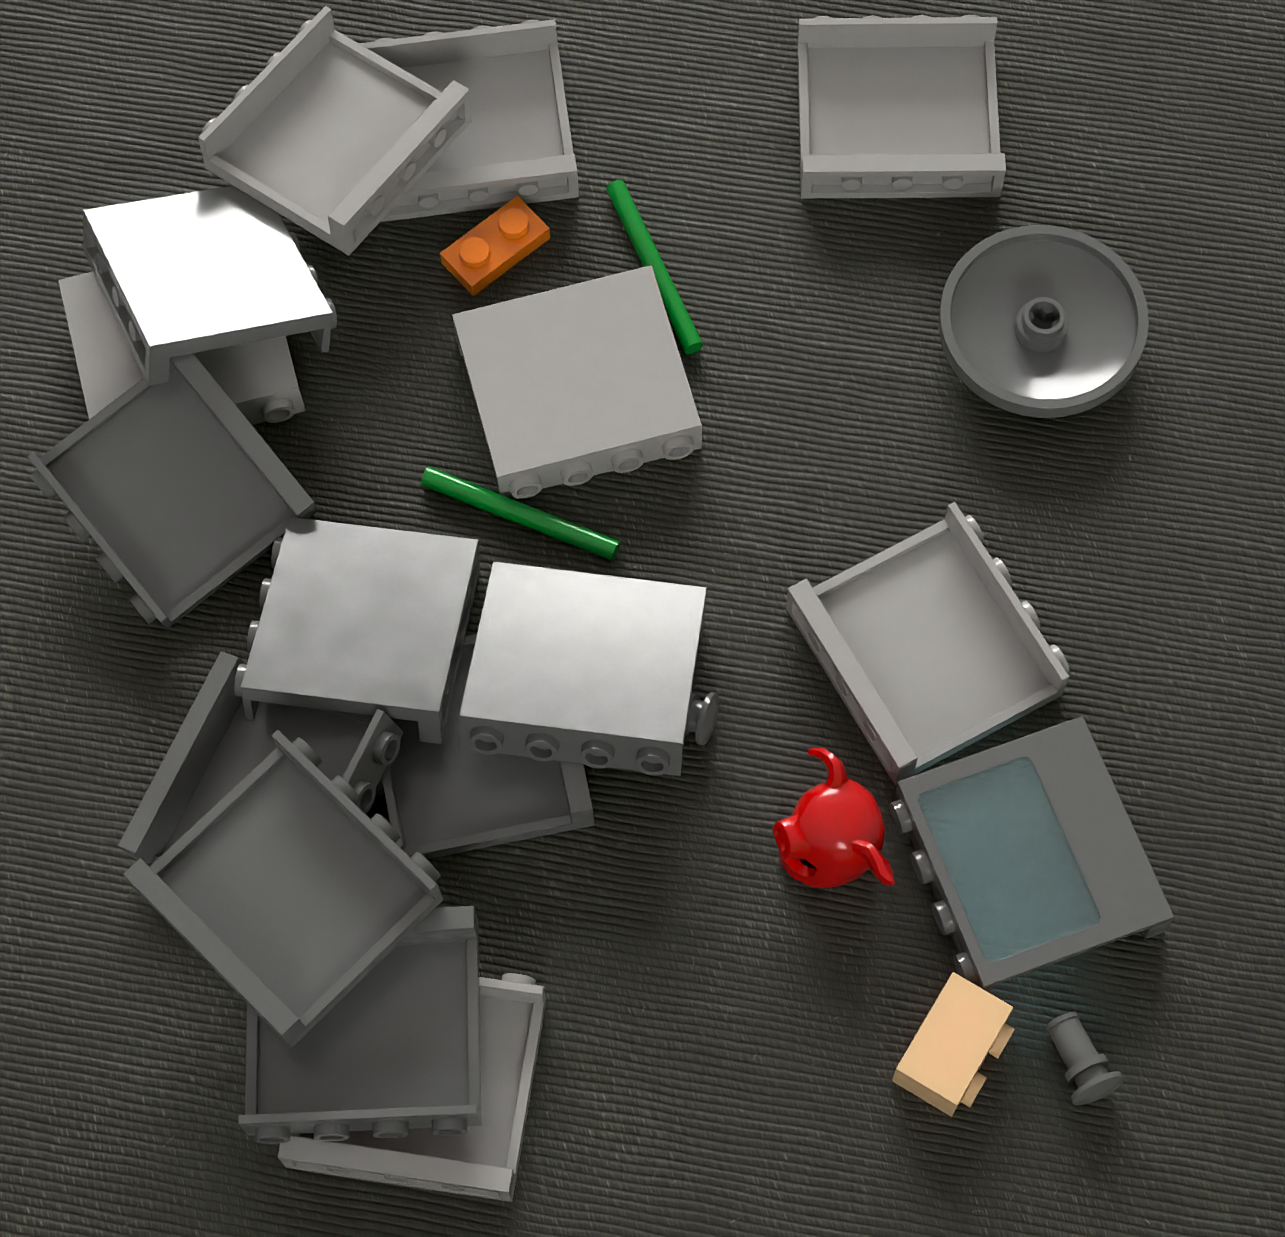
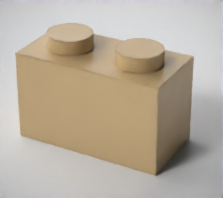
M953 972L898 1064L892 1082L951 1117L960 1102L971 1107L987 1079L978 1070L988 1053L997 1059L1000 1057L1015 1030L1006 1024L1013 1007Z

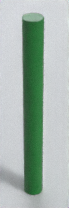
M616 180L611 182L606 187V191L643 267L652 265L668 319L685 354L698 352L702 349L703 342L624 181Z
M430 466L426 468L422 476L421 486L613 561L619 551L620 541Z

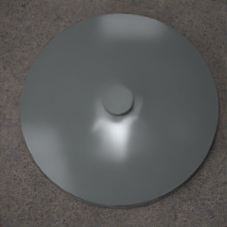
M1030 225L1011 228L996 233L976 244L958 261L951 271L943 290L939 311V334L943 351L952 369L962 382L976 395L998 408L1011 413L1036 418H1056L1079 414L1104 403L1114 396L1127 383L1136 370L1145 347L1149 327L1148 307L1143 289L1125 261L1111 248L1089 235L1076 230L1051 225Z

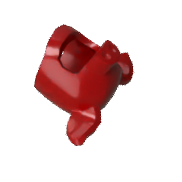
M813 747L808 749V755L814 756L826 767L828 780L805 792L792 814L777 821L773 826V835L778 846L781 865L792 878L811 887H840L861 877L868 868L883 885H894L895 880L892 868L888 860L881 854L886 829L880 808L872 793L858 782L848 779L843 762L825 748ZM800 860H806L816 868H809Z

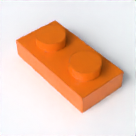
M517 195L440 253L441 263L472 296H475L550 239V228Z

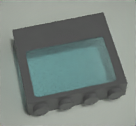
M1083 716L897 782L894 802L890 803L891 815L899 833L904 834L908 832L916 850L910 856L918 880L922 885L930 884L937 902L932 904V911L940 932L944 936L951 934L958 950V954L953 955L956 971L959 976L988 993H991L993 986L1135 933L1141 932L1144 939L1164 933L1174 918Z

